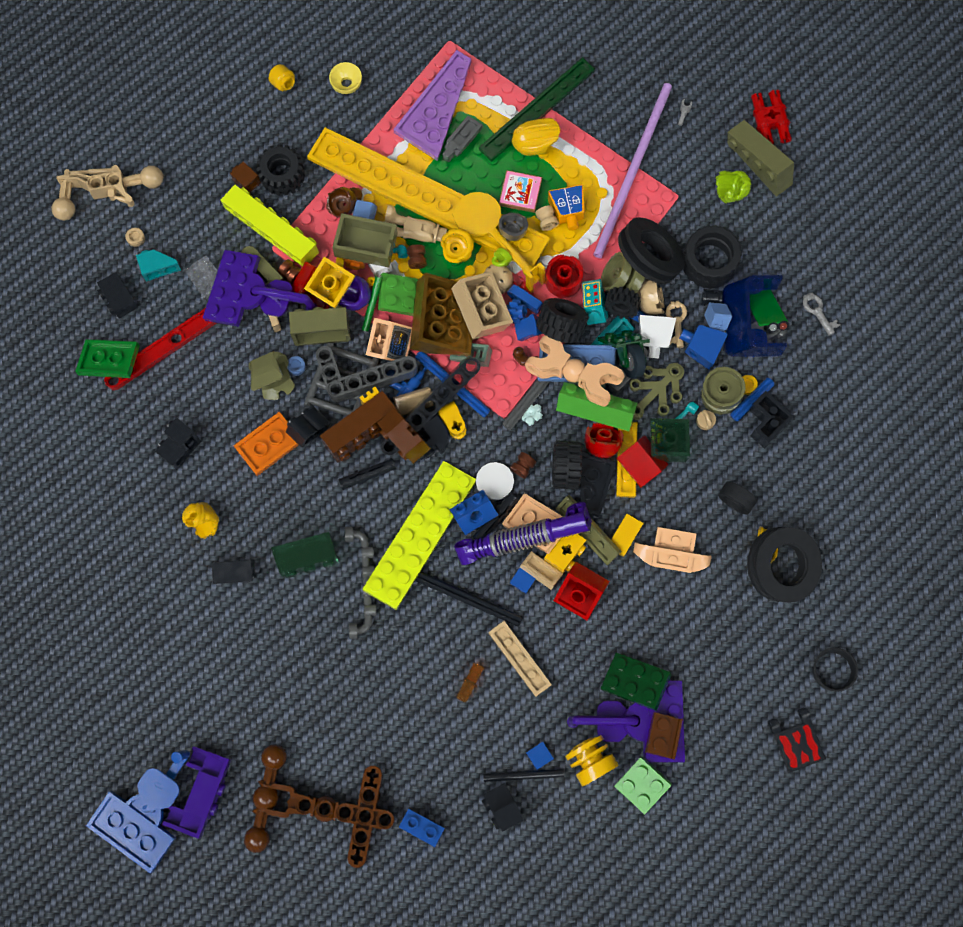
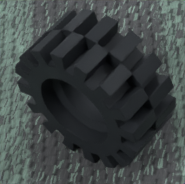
M614 287L607 293L604 307L610 315L613 314V317L620 316V319H623V317L625 319H629V317L634 318L638 313L641 298L634 290L629 291V288L623 289V287H619L618 289Z

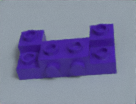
M193 746L190 761L185 766L199 770L187 803L184 809L174 805L169 807L170 812L162 825L201 839L208 819L217 812L218 804L216 803L218 797L222 796L225 791L224 778L231 760Z

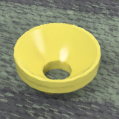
M343 62L332 68L329 80L332 88L338 93L351 94L360 87L362 74L356 65ZM343 80H351L352 84L344 87L342 85Z

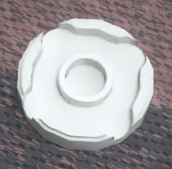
M497 462L488 463L477 473V490H484L489 500H502L511 493L514 478L510 469L504 464Z

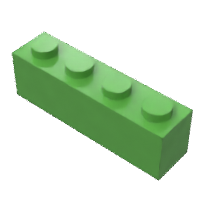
M564 382L559 393L556 411L630 431L638 403L610 394L609 404L603 407L589 401L584 389L575 384Z

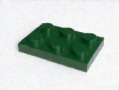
M615 653L600 689L657 711L672 674L669 671Z

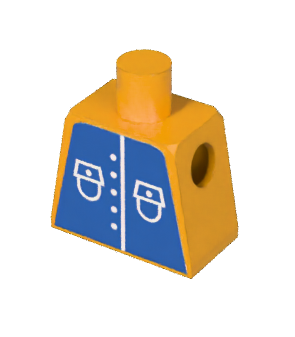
M583 184L548 191V202L553 207L554 216L557 217L559 224L567 223L568 230H577L579 228L578 220L584 219Z

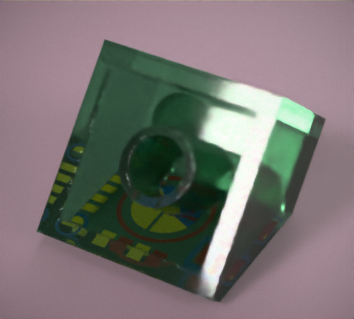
M650 419L651 457L665 462H686L690 457L689 419Z

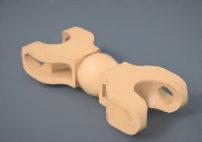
M543 336L539 341L541 351L545 352L548 356L545 358L532 356L525 363L527 371L541 379L554 376L562 378L564 376L569 382H578V387L584 389L587 399L603 407L609 404L610 394L601 386L605 383L619 385L625 377L621 369L610 363H600L598 365L587 363L585 366L581 360L571 359V355L564 351L562 343L548 336Z

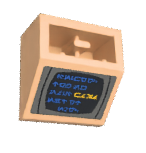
M374 318L366 355L388 361L408 356L412 327Z

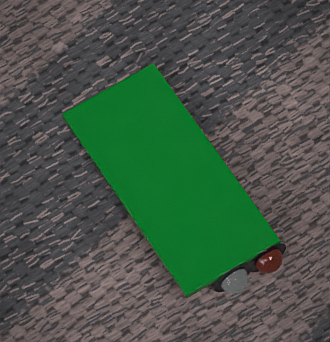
M771 289L743 293L759 326L768 325L767 330L769 332H775L777 329L784 331L789 327L788 320Z

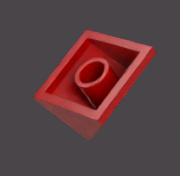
M645 435L616 458L640 488L669 465L666 460L662 459L663 457H660L658 451L656 456L653 455L654 446Z

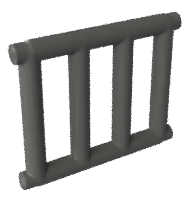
M330 342L326 345L332 350L334 355L368 365L369 368L378 366L379 358L373 357L371 359L334 347V344ZM325 354L322 356L321 359L327 360L330 357V355ZM318 365L304 405L311 406L312 404L348 416L362 406L359 398L362 395L352 398L356 400L353 410L315 398L317 388L327 390L324 381H321L322 374ZM338 367L343 377L355 373ZM374 376L370 377L368 381L372 382ZM336 388L333 392L339 394L341 389Z

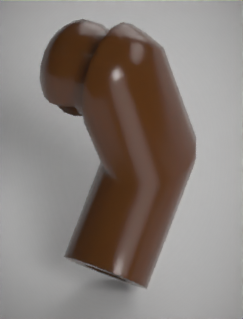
M522 347L514 349V359L521 366H525L529 357L524 353Z

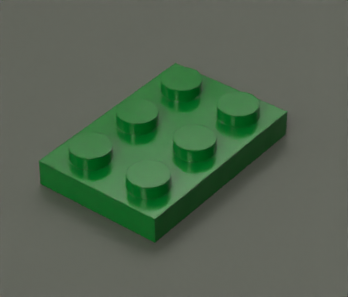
M85 339L75 372L79 376L130 378L140 345L138 342Z

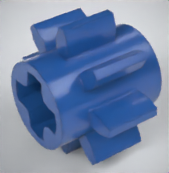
M512 300V302L506 305L513 323H520V320L526 318L527 306L521 304V300Z

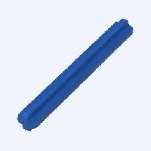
M419 351L415 356L421 364L441 381L448 375L427 354ZM452 379L454 384H459L457 380ZM465 387L456 393L482 417L485 418L489 414L490 409Z

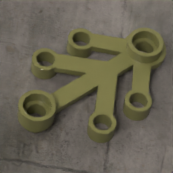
M671 363L666 369H653L651 366H646L645 370H650L651 374L647 375L644 373L643 377L649 379L652 376H665L661 381L641 382L638 379L631 380L629 387L634 392L652 389L637 404L640 413H635L634 420H639L643 417L644 409L657 395L659 396L658 414L662 417L668 415L670 409L667 405L666 386L670 382L672 385L671 402L677 404L681 401L682 394L679 391V380L683 378L684 369L680 364ZM676 369L678 374H673L671 370ZM637 383L639 387L634 388L632 384ZM673 395H678L679 399L675 400ZM665 408L667 412L662 413L660 409Z

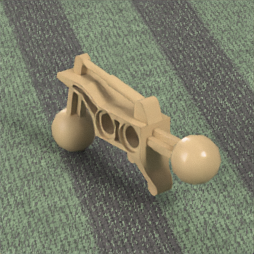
M117 165L112 166V168L69 171L66 169L64 175L57 176L56 178L61 186L59 198L51 206L52 214L62 221L69 220L74 216L75 205L70 200L72 188H83L89 191L94 200L109 197L111 201L117 199L120 202L127 203L129 207H133L135 203L127 193V187L143 184L151 189L157 188L163 183V173L158 167L151 165L144 167L141 174L123 176Z

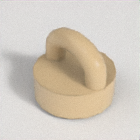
M703 410L697 416L696 423L702 430H710L716 423V417L711 411Z

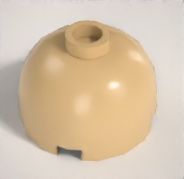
M648 279L644 280L640 290L637 292L641 298L639 306L641 311L648 315L663 314L665 311L661 308H665L662 287L658 288L657 283Z

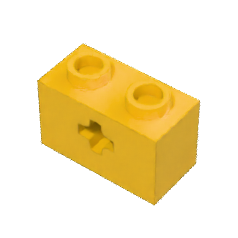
M579 534L560 538L551 552L546 554L544 560L562 573L565 570L569 572L575 563L573 559L576 555L581 556L586 549V546H584L586 539ZM569 548L570 552L564 555L563 549Z

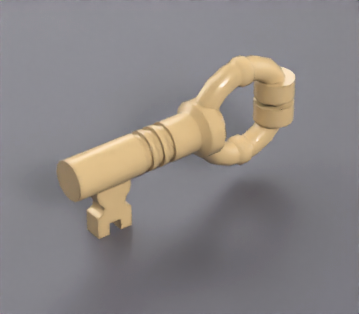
M672 301L666 308V317H672L670 310L675 309V307L682 309V315L674 317L676 318L674 326L675 336L671 338L669 345L674 343L677 348H683L684 342L679 339V336L682 332L681 322L687 315V309L681 302Z

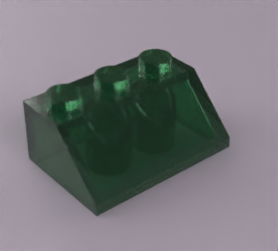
M329 532L271 547L279 573L282 577L285 576L286 578L295 577L297 573L302 571L305 573L316 571V568L321 566L324 568L332 567L335 565V562H339L334 541Z

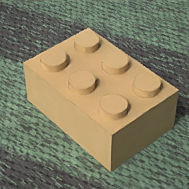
M492 271L462 278L451 288L472 339L504 331L513 323Z

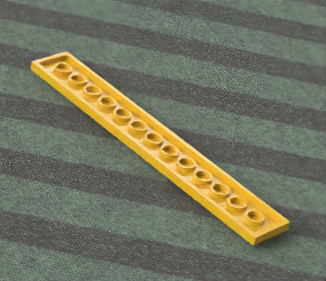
M325 127L307 155L309 161L449 230L453 228L458 229L454 221V209L456 203L464 195ZM528 227L523 238L517 241H507L529 265L534 267L550 241V237ZM490 234L480 237L471 236L473 242L495 252L498 248H502Z

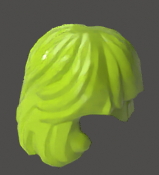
M720 171L719 175L715 178L718 197L724 203L742 200L750 193L751 180L743 171Z

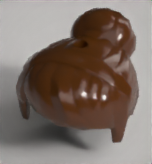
M355 187L337 188L328 193L326 209L337 218L341 216V213L350 215L355 208L356 200L362 199V191Z

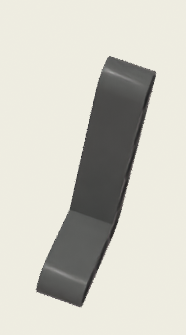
M321 346L316 351V358L327 392L335 402H341L365 394L368 391L371 392L373 387L380 389L416 376L418 372L416 360L411 356H405L341 377L332 350L327 346ZM325 354L330 355V357L327 360L321 359L322 356ZM407 364L413 365L411 370L404 369ZM389 370L396 371L393 376L386 375ZM335 371L336 373L333 377H327L328 372ZM372 376L378 377L375 382H369L368 380ZM354 382L359 383L357 388H351L350 386ZM334 389H341L339 394H332Z

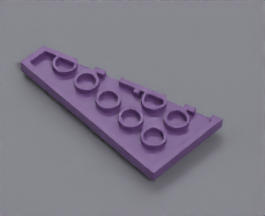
M456 50L393 129L396 135L436 161L439 159L471 65V58Z

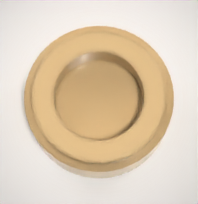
M131 228L126 233V240L130 246L139 247L145 242V235L141 229Z

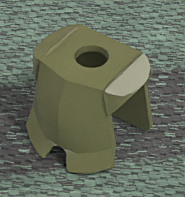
M273 351L250 361L248 368L251 370V390L256 391L262 388L263 399L278 400L280 398V391H284L287 395L293 391L295 384L288 371V358L286 355Z

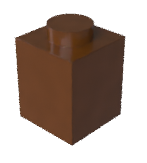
M244 162L236 165L230 173L233 182L240 188H245L249 193L261 184L259 176Z

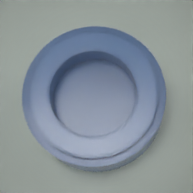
M293 356L288 359V371L291 375L299 376L305 371L306 365L301 357Z

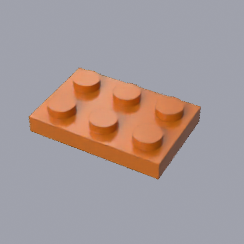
M280 412L233 445L256 476L260 475L298 446L286 433L288 422Z

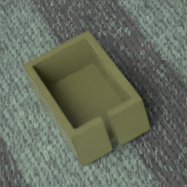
M341 213L332 247L334 256L389 268L398 235L397 224Z
M337 306L336 308L332 307L329 309L316 307L313 310L296 309L294 312H289L290 334L295 346L351 341L350 320L346 307Z

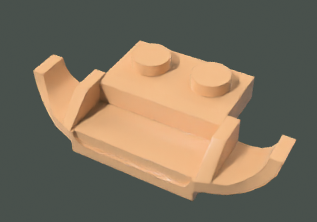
M657 527L654 546L635 542L633 550L638 557L651 566L688 573L709 567L712 557L711 555L693 553L696 533Z

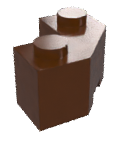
M395 408L377 423L382 429L379 432L386 440L391 439L399 448L398 453L404 460L409 459L414 464L431 449Z

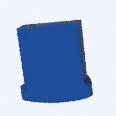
M534 313L530 314L529 317L520 320V323H514L517 340L524 341L543 334L536 325L537 315Z

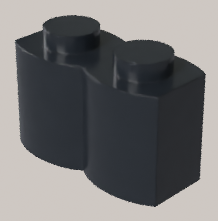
M313 407L305 409L299 417L291 418L287 423L286 433L300 447H304L327 431L331 422Z

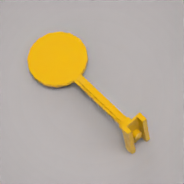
M482 192L469 193L463 196L456 203L454 209V221L457 227L466 230L473 237L490 234L503 249L510 253L512 259L523 270L526 276V287L530 293L534 292L533 285L538 281L543 285L545 283V267L540 262L534 267L529 265L496 229L501 218V207L497 200L491 195Z

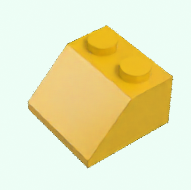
M323 257L304 289L333 308H336L356 276Z

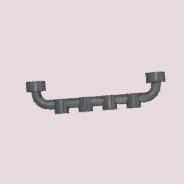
M353 526L345 527V542H353V538H358L361 541L364 587L374 571V566H370V558H374L373 547H369L368 538L364 533L353 530ZM364 591L365 621L359 627H357V623H349V639H357V635L367 632L372 626V616H376V604H372L371 599L373 596Z

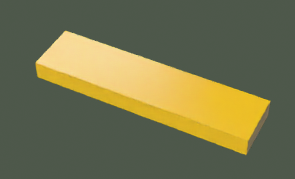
M637 422L632 423L630 431L620 429L624 438L622 446L617 452V457L637 441ZM617 460L616 497L635 498L636 482Z

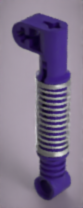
M578 502L567 508L564 517L553 520L547 518L539 522H531V524L527 523L526 525L523 524L522 526L519 525L518 527L515 526L514 528L511 527L510 529L507 528L498 532L494 531L480 539H463L457 542L454 548L460 564L468 565L478 560V558L487 556L498 557L504 555V553L508 554V551L512 553V551L528 549L529 546L533 548V545L537 547V545H545L546 542L550 544L559 538L590 531L592 521L586 503Z

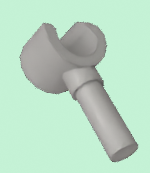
M685 99L682 100L679 126L683 125L685 115L690 112L692 101L689 106L684 105Z

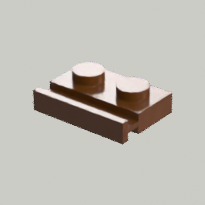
M654 712L652 714L645 753L675 760L683 719Z

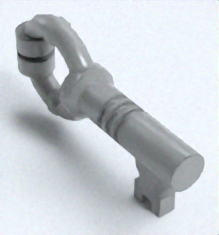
M813 293L803 296L804 309L816 315L828 336L835 333L834 328L839 327L840 324H837V320L830 323L827 321L822 312V299ZM813 299L818 303V307L814 309L810 308L807 303Z

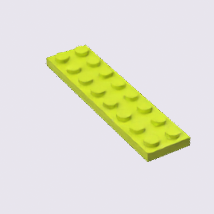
M443 461L366 582L363 591L397 610L452 522L454 516L450 509L466 499L475 485L476 479Z

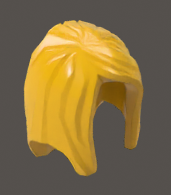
M553 118L527 121L514 130L512 144L523 155L547 154L552 151L549 146L559 138V124Z

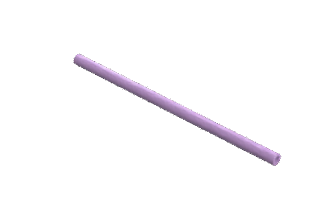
M664 83L596 246L593 255L597 258H602L670 94L672 85L669 83Z

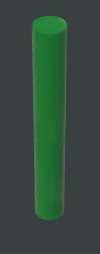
M375 276L362 326L364 331H369L383 279L381 276Z

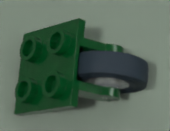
M623 330L621 334L606 333L605 336L598 337L599 342L617 348L621 366L628 378L635 379L644 375L646 357L643 344L650 343V339L643 337L642 334H635L632 330Z

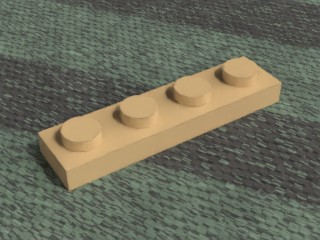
M505 621L488 632L535 697L552 686Z

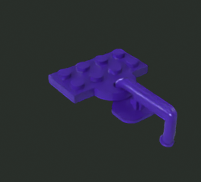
M224 250L203 319L205 321L239 327L244 310L254 309L259 305L266 315L275 317L286 313L290 301L305 304L306 310H313L317 305L307 294L293 292L292 285L287 281L273 280L266 285V282L256 274L261 259L258 255Z
M682 681L668 682L657 711L633 703L626 709L618 701H604L597 707V716L576 715L570 716L567 720V724L571 728H576L578 725H597L598 736L602 735L604 738L602 741L620 742L628 734L634 740L643 742V757L648 762H685L684 719L682 721L675 760L645 753L652 714L654 712L683 719Z

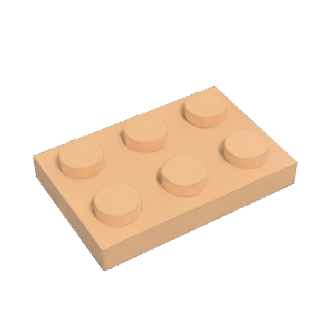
M524 493L502 525L510 529L511 527L514 528L515 526L518 527L527 523L531 524V522L535 523V521L539 522L547 518L553 520L563 516ZM559 539L550 544L546 542L545 545H537V548L549 554Z

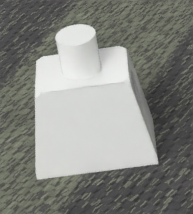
M639 315L640 334L650 339V343L643 344V346L649 347L650 353L648 358L659 359L660 348H669L676 318Z

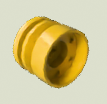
M602 735L583 741L573 747L569 754L565 756L567 761L573 757L577 758L578 761L571 764V768L581 765L582 770L576 774V777L582 787L619 766L613 754L603 757L602 752L608 747L607 744L600 748L596 745L604 740Z

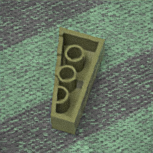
M743 120L728 131L727 143L729 147L740 156L776 197L793 185L794 162L749 123Z

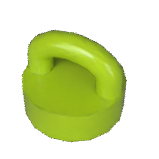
M498 248L494 252V257L492 258L493 265L502 267L508 266L511 263L512 256L507 250Z

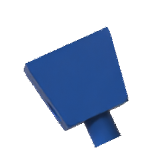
M698 325L694 333L683 329L679 339L688 343L685 349L687 355L705 368L710 369L714 365L728 334Z

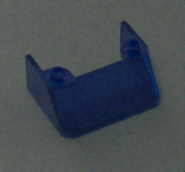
M752 275L724 287L722 304H727L732 315L727 330L723 331L728 334L724 341V350L729 356L765 357L781 356L787 343H767V335L763 330L751 329L750 294H758L762 290H777L783 279L782 275Z

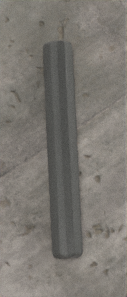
M537 380L502 425L506 429L512 430L550 381Z

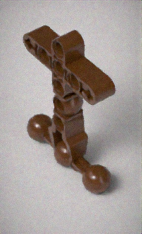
M271 744L267 746L261 754V761L266 767L264 778L258 781L260 787L253 794V803L256 808L252 812L256 814L253 827L245 833V847L253 853H260L268 847L270 836L265 829L268 815L289 818L292 814H310V816H314L321 822L337 821L338 819L342 822L354 824L348 851V863L354 868L363 866L368 858L373 828L389 829L395 823V817L390 811L377 809L383 778L381 769L376 766H369L365 769L358 805L340 804V802L335 801L330 796L314 797L312 799L309 796L297 793L294 787L275 784L277 770L285 764L287 754L280 745ZM373 769H375L379 776L374 778L373 784H377V788L365 787L366 782L369 784L371 782V777L368 776V773H372ZM276 789L290 792L286 812L272 810L278 802ZM367 790H372L375 793L374 799L370 802L364 799V793ZM305 799L309 800L311 804L308 811H303L300 807L301 802ZM324 803H328L331 807L330 813L327 815H323L320 811V807ZM343 807H348L351 811L347 819L342 818L340 815V810ZM364 810L369 811L371 814L368 822H362L360 819V814ZM383 814H388L391 817V822L388 826H383L380 823V817ZM359 831H364L367 835L364 843H359L356 840V835ZM354 845L359 847L365 846V851L363 849L360 850V857H363V860L359 861L358 864L352 859V856L356 855L358 848L354 849Z

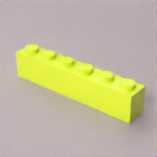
M234 185L220 200L227 211L302 267L305 261L310 263L319 253L316 246L317 242L313 238L305 237L298 227L293 228L286 218L278 217L271 207L266 208L263 206V202L257 197H251L245 188L242 187L240 189Z

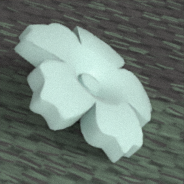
M538 404L531 405L521 417L522 420L529 426L534 425V420L542 419L543 414L540 413L542 411L541 406Z

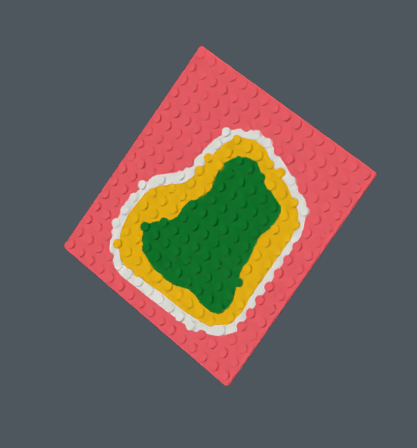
M448 41L360 145L464 196L469 193L482 192L491 195L497 200L498 204L506 170L542 177L535 213L539 208L550 205L548 202V191L583 184L584 219L578 220L579 228L577 230L570 231L568 230L567 223H563L551 230L543 231L540 227V220L537 219L536 214L533 212L500 206L501 214L518 213L527 219L528 227L550 237V241L537 264L541 262L545 267V275L547 265L552 258L557 255H571L577 258L583 266L582 282L601 279L602 272L609 259L615 253L621 252L618 244V235L632 219L637 217L646 218L659 224L678 200V195L641 169H638L602 258L595 257L593 255L631 162L552 109L542 117L553 118L560 127L558 140L549 146L552 151L547 154L527 156L521 154L511 144L491 162L479 151V147L534 100L535 97L452 41ZM458 50L471 58V65L439 159L436 161L396 135L393 129L455 51ZM469 115L482 124L483 128L462 154L458 157L455 155L448 163L443 159L442 155L446 150L444 147L446 141ZM335 173L291 226L293 228L298 227L305 237H311L317 242L316 246L319 253L310 264L318 267L323 257L336 263L337 257L334 256L332 247L340 217L337 218L331 215L326 209L328 193L337 188H359L362 191L361 201L371 202L377 206L374 220L385 221L388 204L393 205L397 214L401 216H410L423 220L429 219ZM397 237L394 248H397L399 245H404L406 249L411 245L417 244L425 246L424 257L426 258L427 266L421 269H411L408 265L409 256L407 258H399L398 253H393L391 259L393 272L390 274L419 280L425 273L458 282L462 278L484 273L488 266L493 265L494 251L474 242L472 255L467 261L451 263L444 258L443 248L439 241H436V243L422 242L411 238L403 239V237ZM272 247L273 252L285 261L290 259L295 267L302 268L301 265L277 247ZM344 260L343 268L348 272L360 276L366 281L369 277H374L367 263H365V269L352 270L346 267ZM511 261L506 267L510 269L513 281L520 285L522 280L519 276H521L526 282L523 270L516 262ZM538 281L533 285L534 292L531 294L542 303L550 298H558L547 289L545 283L542 285ZM581 285L576 294L564 299L574 302L584 309ZM507 292L502 294L506 305L512 302L513 299L508 296ZM378 294L371 321L372 324L374 318L412 327L413 316L378 310ZM368 304L355 312L365 318ZM528 308L526 318L529 317L530 314L534 313ZM512 323L504 331L472 340V343L489 345L492 349L489 367L481 366L479 372L464 387L501 418H507L538 378L528 372L525 366H521L514 359L513 351L516 347H522L528 357L538 356L539 358V341L546 335L541 334L524 341L517 340L515 325ZM412 349L409 350L415 355H417V353L419 352ZM427 354L448 374L460 363L451 361L449 359L450 355ZM466 364L468 371L474 370L475 365ZM456 374L453 376L455 380H457L459 383L461 382L462 378L460 374Z

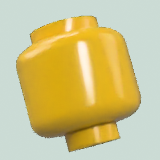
M279 64L270 70L269 82L279 91H287L294 86L295 74L288 67Z

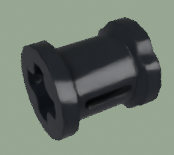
M703 289L701 305L705 306L709 302L722 304L723 291L711 292Z

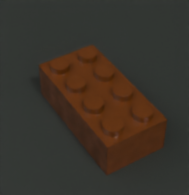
M381 391L320 435L325 448L337 463L346 461L350 458L352 452L361 450L366 446V442L370 439L374 440L381 435L379 431L382 429L377 423L392 409H396V407L386 394Z

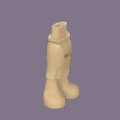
M388 204L384 222L404 226L403 228L397 227V237L436 243V241L441 242L442 236L447 232V228L439 227L440 224H435L429 220L415 219L410 216H401L397 214L393 205Z

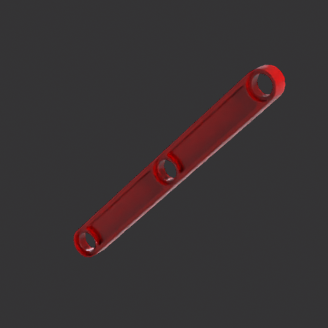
M204 308L137 354L130 378H118L119 381L116 385H110L109 380L112 377H105L104 382L106 386L111 390L122 388L217 323L203 319L206 309ZM174 335H181V341L173 343L172 337Z

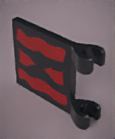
M801 708L797 711L802 724L781 731L777 719L768 721L788 773L826 759L807 708Z

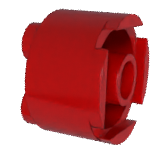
M571 255L555 256L549 261L546 268L545 284L547 289L560 299L576 294L581 288L583 280V266L581 262Z

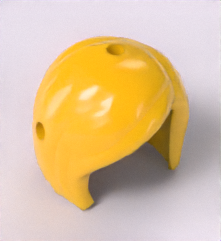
M459 228L448 230L441 238L444 258L451 263L467 261L474 249V242L470 233Z

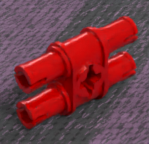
M774 90L768 93L772 105L769 107H765L762 93H758L759 97H757V93L753 94L751 99L754 106L753 116L757 124L756 130L774 144L771 130L777 129L780 143L784 144V140H786V143L792 140L788 127L790 120L787 118L786 105L782 103L780 90H776V94Z

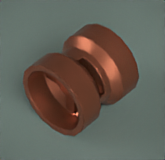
M417 244L407 248V255L410 257L408 260L409 268L421 269L427 266L426 258L424 257L425 246Z
M287 259L280 265L278 273L282 277H286L287 281L292 285L301 268L295 267L294 263Z
M520 452L518 461L513 463L510 469L518 476L526 479L529 475V468H533L536 461L528 454Z

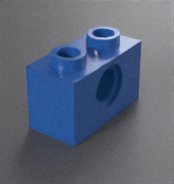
M484 490L479 491L450 509L465 535L498 516Z
M411 809L407 810L399 825V828L433 847L437 846L445 830L444 827Z

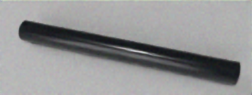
M564 769L483 774L484 782L564 777Z

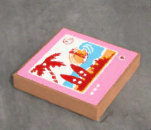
M506 170L499 205L535 213L542 177Z

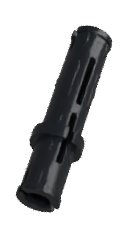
M390 458L361 471L356 470L351 475L339 478L342 490H345L357 484L362 485L364 481L396 470L393 459Z
M509 493L502 503L495 507L498 516L483 524L472 537L474 539L486 537L504 517L506 518L509 515L508 512L519 500Z

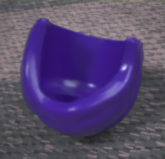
M355 275L356 277L339 302L340 306L346 307V309L351 311H358L365 307L371 297V289L368 282Z

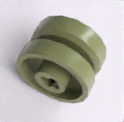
M622 252L615 253L609 259L601 276L603 289L608 292L614 287L618 289L623 287V289L629 288V291L634 290L637 293L645 279L627 262Z
M717 367L710 371L705 377L701 390V400L704 406L712 413L719 415L733 412L740 405L746 389L745 381L739 372L729 367Z

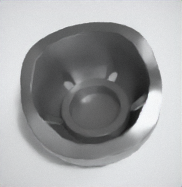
M508 213L499 219V231L505 239L517 241L526 234L528 222L524 216L518 213Z

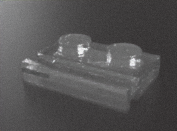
M204 256L193 263L188 269H184V271L204 300H207L210 296L217 270L208 257Z

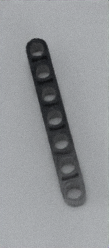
M472 357L463 359L404 417L416 432L420 430L479 372L480 362ZM469 361H474L475 368L472 371L466 369V364ZM456 374H460L462 378L459 384H454L452 381L453 376ZM445 387L448 390V395L441 398L439 390ZM428 401H433L435 405L431 411L425 409V404ZM415 414L421 416V421L418 424L411 422V418ZM383 437L379 444L381 451L385 455L395 454L399 448L394 444L392 450H384L385 442L391 441V439L386 440Z

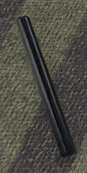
M420 572L415 580L517 627L520 626L523 617L426 573Z

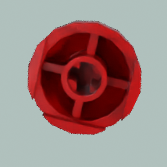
M596 422L593 423L592 427H587L584 443L592 455L599 458H609L620 450L624 435L620 429L617 431L612 426Z

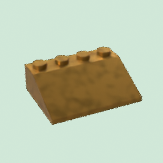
M425 273L417 281L410 349L427 354L471 355L472 337L451 289L457 281Z

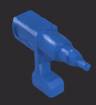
M424 367L408 383L402 381L401 384L395 383L389 386L399 391L396 396L416 391L427 368ZM389 370L386 375L393 376L395 371Z

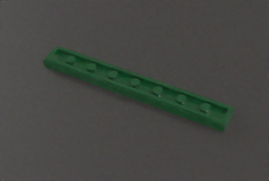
M582 57L479 147V151L492 162L512 144L514 130L519 125L527 121L541 119L593 74L595 68Z

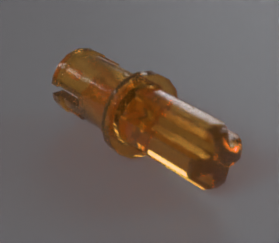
M473 663L467 677L463 678L464 682L456 696L458 700L467 702L474 687L478 686L476 683L485 668Z

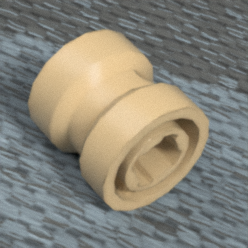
M544 206L536 211L535 214L537 219L540 220V227L543 231L551 230L559 225L557 217L554 216L552 206Z

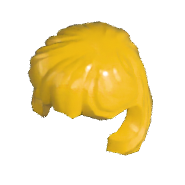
M191 503L182 513L183 523L187 527L196 528L195 534L199 538L206 539L208 536L215 535L218 529L219 517L208 503Z

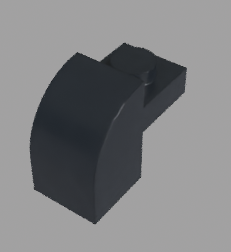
M437 415L422 427L423 432L429 439L426 443L431 449L420 458L421 460L431 457L436 449L440 454H443L448 446L447 428Z

